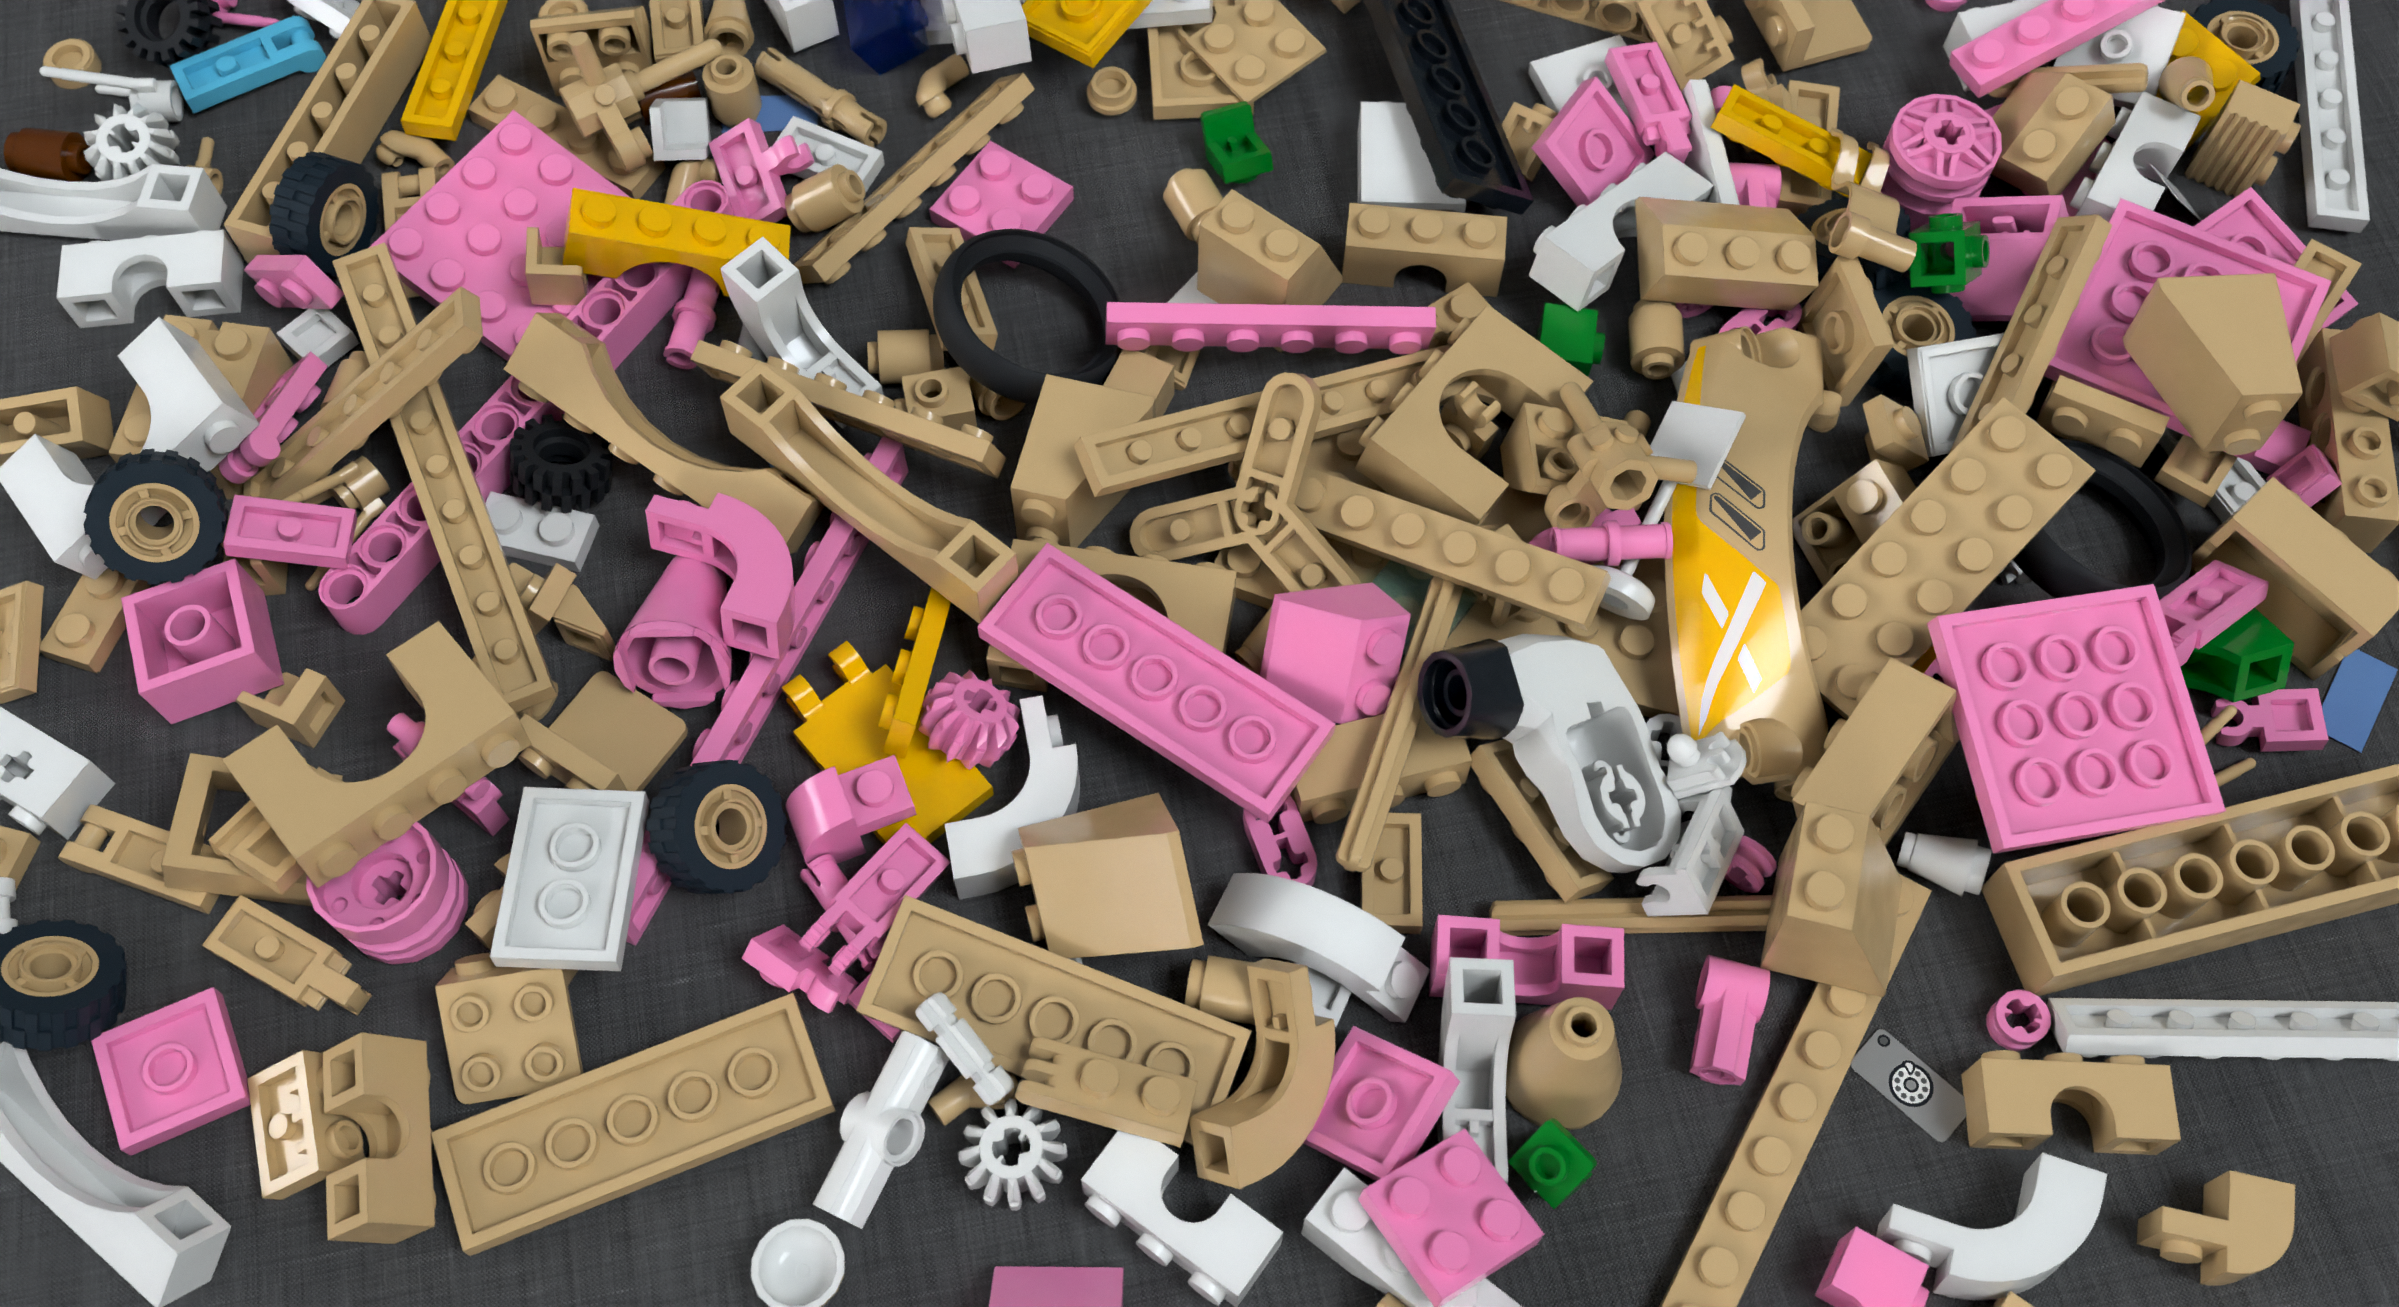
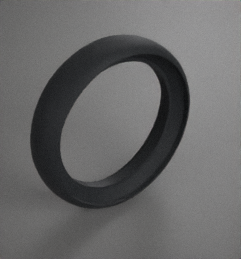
M1000 229L981 233L965 241L953 251L939 272L933 293V315L939 336L952 358L969 376L1001 396L1021 403L1036 405L1046 374L1103 386L1123 351L1117 345H1105L1107 302H1121L1115 288L1105 274L1089 258L1061 240L1039 232L1022 229ZM1000 261L1023 263L1053 275L1073 289L1089 306L1098 329L1099 339L1095 356L1087 364L1076 370L1055 374L1032 371L1008 361L985 345L970 327L961 301L964 280L977 268Z
M2057 439L2096 470L2084 485L2105 497L2121 510L2146 540L2156 562V573L2152 582L2145 585L2154 584L2160 600L2188 579L2192 567L2191 541L2181 516L2161 489L2136 467L2105 449L2081 441ZM2043 528L2013 559L2017 566L2036 585L2054 598L2137 587L2112 581L2086 568L2062 550Z

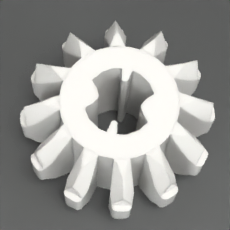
M114 103L112 117L106 119L104 116L94 114L95 122L98 124L99 129L83 132L85 140L90 145L88 149L83 151L85 159L92 167H95V174L101 181L120 179L138 173L150 164L180 165V158L174 152L176 148L181 146L179 138L172 130H169L167 120L156 112L150 114L145 106L135 103L129 112L122 106Z
M1009 1098L1004 1106L1006 1116L997 1118L994 1110L986 1106L981 1110L984 1123L987 1126L986 1129L976 1125L966 1126L964 1130L965 1138L975 1146L960 1150L958 1154L961 1165L974 1167L965 1177L969 1189H979L987 1185L983 1198L989 1206H994L1000 1200L1003 1193L1008 1192L1007 1198L1010 1209L1017 1211L1021 1209L1022 1205L1021 1192L1029 1190L1033 1200L1037 1203H1041L1046 1199L1043 1186L1039 1182L1040 1179L1052 1184H1059L1063 1178L1062 1171L1052 1162H1058L1067 1158V1146L1064 1143L1053 1141L1061 1132L1060 1124L1056 1119L1047 1120L1039 1124L1042 1117V1109L1029 1106L1021 1117L1019 1116L1016 1100ZM1018 1143L1022 1149V1153L1018 1157V1164L1008 1166L1004 1156L1008 1154L1010 1144Z

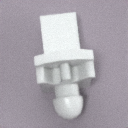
M1718 732L1714 736L1696 741L1687 734L1677 733L1670 737L1667 743L1670 762L1666 783L1673 790L1675 797L1681 799L1700 793H1710L1711 790L1723 787L1731 802L1733 789L1730 785H1734L1742 775L1747 762L1746 752L1736 739L1729 741L1723 732Z

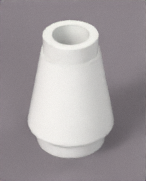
M1906 831L1896 865L1907 868L1908 871L1961 897L1964 891L1979 895L1992 850L1977 846V839L1921 833L1917 835Z

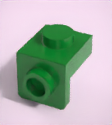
M1248 102L1234 103L1205 111L1201 114L1200 118L1207 160L1225 184L1230 182H1250L1259 174L1274 170L1271 151L1255 132L1252 108Z
M1550 1118L1544 1122L1508 1161L1523 1177L1527 1185L1553 1209L1577 1192L1593 1175L1591 1171L1597 1165L1596 1159L1555 1118Z

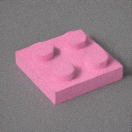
M1597 76L1580 84L1532 146L1534 152L1577 207L1581 204L1588 206L1599 198L1607 186L1612 183L1618 185L1627 179L1640 163L1648 164L1655 155L1651 147L1646 146L1642 141V137L1639 136L1636 127Z
M989 141L929 209L931 222L942 228H959L965 241L981 233L1000 229H1022L1045 234L1074 200L1073 186L996 143ZM1002 261L1014 269L1019 264L1013 261Z
M214 987L103 1032L101 1036L91 1040L120 1150L130 1156L250 1105L247 1075L223 994Z
M1353 1026L1335 1055L1331 1083L1325 1103L1313 1129L1303 1143L1378 1181L1415 1158L1460 1081L1451 1070Z
M1465 1128L1366 1187L1358 1199L1434 1307L1443 1306L1533 1248L1544 1236L1542 1230Z

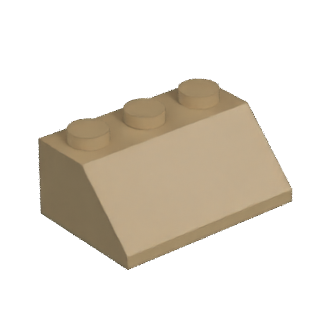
M1638 197L1635 201L1640 300L1791 311L1819 286L1815 235L1789 209Z
M1892 657L1879 674L1876 672L1869 674L1859 689L1856 698L1858 705L1847 721L1839 719L1833 725L1824 743V750L1826 752L1814 768L1811 766L1804 768L1793 785L1791 797H1793L1792 801L1797 819L1806 801L1868 814L1871 816L1885 847H1887L1960 739L1952 713L1957 697L1956 689Z

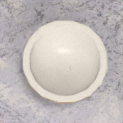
M810 1219L788 1220L773 1227L759 1241L751 1261V1279L757 1295L769 1307H823L838 1292L843 1280L845 1254L838 1237L826 1225Z

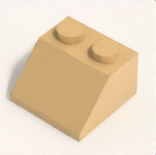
M2067 72L2026 73L1992 117L2001 132L2002 152L1991 174L2031 196L2061 195L2116 123L2113 96Z

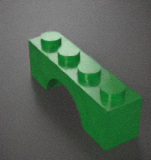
M2253 608L2199 650L2194 648L2187 662L2180 667L2186 687L2206 691L2231 702L2271 693L2278 689H2285L2294 642L2256 608Z

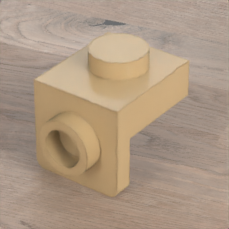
M1882 394L1862 404L1869 432L1865 435V441L1871 462L1878 459L1903 467L1907 472L1929 461L1917 414L1908 406L1903 407Z

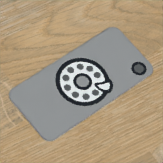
M1877 1030L1854 1056L1851 1062L1852 1069L1936 1141H1946L1966 1117L1964 1096L1886 1030Z

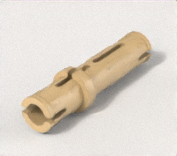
M767 48V53L763 51L757 58L755 73L758 77L773 84L794 100L822 117V122L832 130L840 129L858 142L873 148L874 143L878 145L883 140L887 131L886 121L855 102L856 98L845 89L837 90L832 88L814 74L786 58L775 48Z

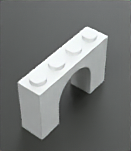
M160 317L150 324L118 355L149 401L151 424L148 437L142 449H155L158 452H166L167 449L176 451L182 457L187 459L192 457L200 462L199 466L208 472L232 450L237 448L260 425L199 342ZM34 434L0 466V483L52 560L57 564L96 580L108 567L104 565L105 560L99 554L95 555L91 549V539L89 534L85 535L83 525L86 519V513H84L85 503L95 481L75 453ZM148 506L140 512L143 519L148 524L154 526L168 511L159 506Z

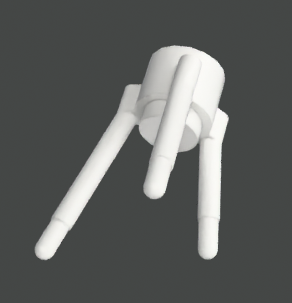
M43 66L39 70L40 74L45 77L97 84L95 90L98 94L129 97L131 108L135 103L145 106L150 114L154 112L161 114L167 122H178L183 118V96L175 80L131 78Z

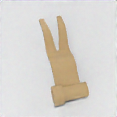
M1832 127L1830 130L1831 135L1839 138L1841 143L1840 152L1831 177V187L1835 191L1848 195L1849 200L1847 210L1838 218L1831 231L1828 243L1829 251L1851 260L1861 257L1903 273L1911 266L1915 258L1917 243L1896 234L1900 203L1896 198L1881 193L1889 167L1890 154L1888 150L1882 149L1878 144L1869 141L1867 149L1872 150V157L1861 184L1858 185L1854 183L1859 156L1858 142L1855 138Z

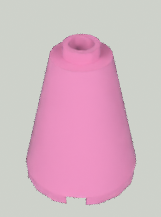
M678 555L671 560L616 644L613 654L614 671L626 688L634 693L636 686L653 694L651 700L663 707L680 709L706 706L715 701L716 693L723 688L724 690L727 689L730 684L733 668L731 647L726 646L723 640L720 607L727 595L726 573L711 564Z

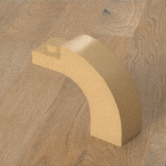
M1266 958L1247 965L1256 1025L1254 1058L1245 1080L1234 1094L1218 1105L1189 1116L1196 1169L1199 1178L1242 1189L1280 1168L1294 1155L1313 1129L1325 1103L1331 1083L1335 1058L1334 1019L1314 1015L1312 988L1309 981L1308 966Z

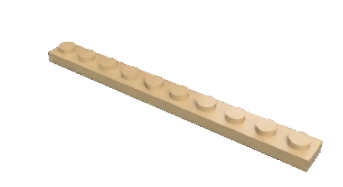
M385 242L332 261L370 366L417 325L393 257ZM438 379L432 386L424 387L405 404L400 414L390 419L480 670L515 713L557 697L558 694Z
M1901 874L1899 876L1902 880V888L1888 983L1932 890ZM1821 982L1815 983L1659 1307H1737L1882 997Z

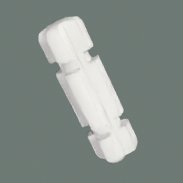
M942 992L934 993L918 1006L915 1011L917 1018L928 1032L932 1030L936 1032L938 1037L935 1041L967 1080L970 1077L973 1079L976 1085L972 1088L983 1102L989 1106L996 1104L1013 1089V1080L1001 1065L996 1068L991 1060L994 1056L964 1018L959 1020L955 1016L954 1012L957 1009L947 996Z

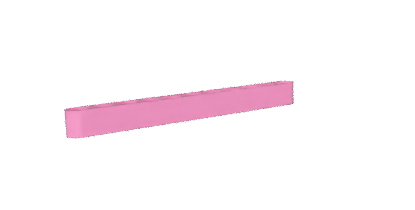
M702 180L693 183L672 203L675 206L735 216L726 188L712 180ZM653 262L632 267L622 273L617 279L603 277L567 315V318L605 343L615 371L685 294L693 267L678 263ZM512 375L459 431L485 502L490 491L502 494L510 485L511 438H514V431L518 427L525 429V422L532 418L539 424H542V415L552 414L554 421H562V414L565 413V411L550 401L543 403L523 393L518 388L520 381ZM413 482L402 491L352 545L348 569L330 568L320 581L318 592L321 601L346 632L354 635H364L375 631L441 561ZM399 554L393 560L386 562L390 557ZM360 596L354 602L347 604L354 597Z

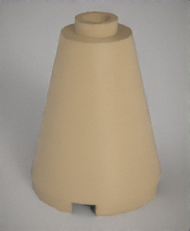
M1574 997L1532 1012L1520 1019L1513 1026L1507 1059L1506 1097L1513 1109L1534 1125L1542 1126L1550 1118H1555L1568 1130L1581 1129L1601 1118L1616 1099L1622 1080V1064L1614 1023L1609 1012L1600 1003L1592 999Z

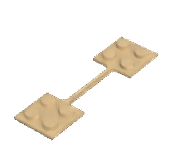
M1213 0V12L1216 14L1213 21L1185 39L1186 44L1241 101H1246L1249 105L1326 53V48L1278 0H1243L1232 6L1223 5L1218 0Z

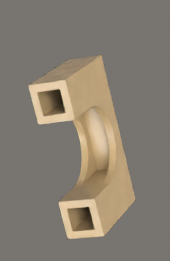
M1489 305L1483 309L1474 321L1468 317L1462 319L1447 341V344L1451 347L1445 354L1439 349L1432 353L1418 374L1422 380L1416 387L1407 382L1401 388L1389 406V410L1393 413L1386 421L1377 416L1371 422L1358 442L1365 449L1355 469L1396 498L1477 526H1481L1490 515L1509 483L1461 449L1451 439L1443 426L1439 406L1449 402L1470 382L1475 381L1479 385L1476 394L1480 401L1488 404L1495 400L1498 401L1501 405V410L1515 420L1524 402L1568 410L1560 397L1561 387L1567 382H1575L1580 385L1586 394L1593 383V380Z
M1034 538L1030 541L1013 539L1011 549L1017 553L1018 576L1021 575L1045 544L1049 543L1226 654L1236 597L1237 571L1227 570L1221 565L1211 562H1200L1196 565L1172 562L1156 554H1144L1140 557L1116 554L1110 549L1101 546H1089L1085 549L1061 546L1046 538ZM989 645L986 661L989 677H992V684L1047 692L1048 681L997 648Z
M439 621L386 654L404 686L424 709L426 716L424 732L418 745L408 758L396 768L379 777L359 782H340L328 779L315 772L307 764L278 724L222 759L223 763L317 889L331 879L349 872L359 860L386 842L404 835L414 823L442 804L450 803L457 799L466 788L494 769L509 764L517 757L519 752L532 744L515 711Z

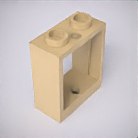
M190 753L161 863L165 887L237 897L242 895L246 898L313 907L306 891V873L281 895L236 867L232 860L200 856L217 789L246 792L223 763L222 759L224 758ZM332 774L343 781V775Z

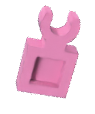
M2318 688L2278 689L2253 697L2251 700L2252 705H2248L2242 700L2231 702L2221 698L2215 701L2211 709V716L2216 717L2228 705H2234L2237 708V713L2232 719L2238 726L2223 727L2215 737L2216 744L2222 746H2236L2243 743L2247 737H2258L2261 752L2323 750L2329 740Z
M784 924L751 938L741 959L757 969L760 976L767 983L783 988L788 992L799 988L807 993L809 1001L814 1006L827 1013L833 1011L837 1001L844 1005L848 1003L847 997L855 990L858 984L857 981L845 972L838 978L828 969L827 963L830 957L816 947L808 952L799 944L802 937Z

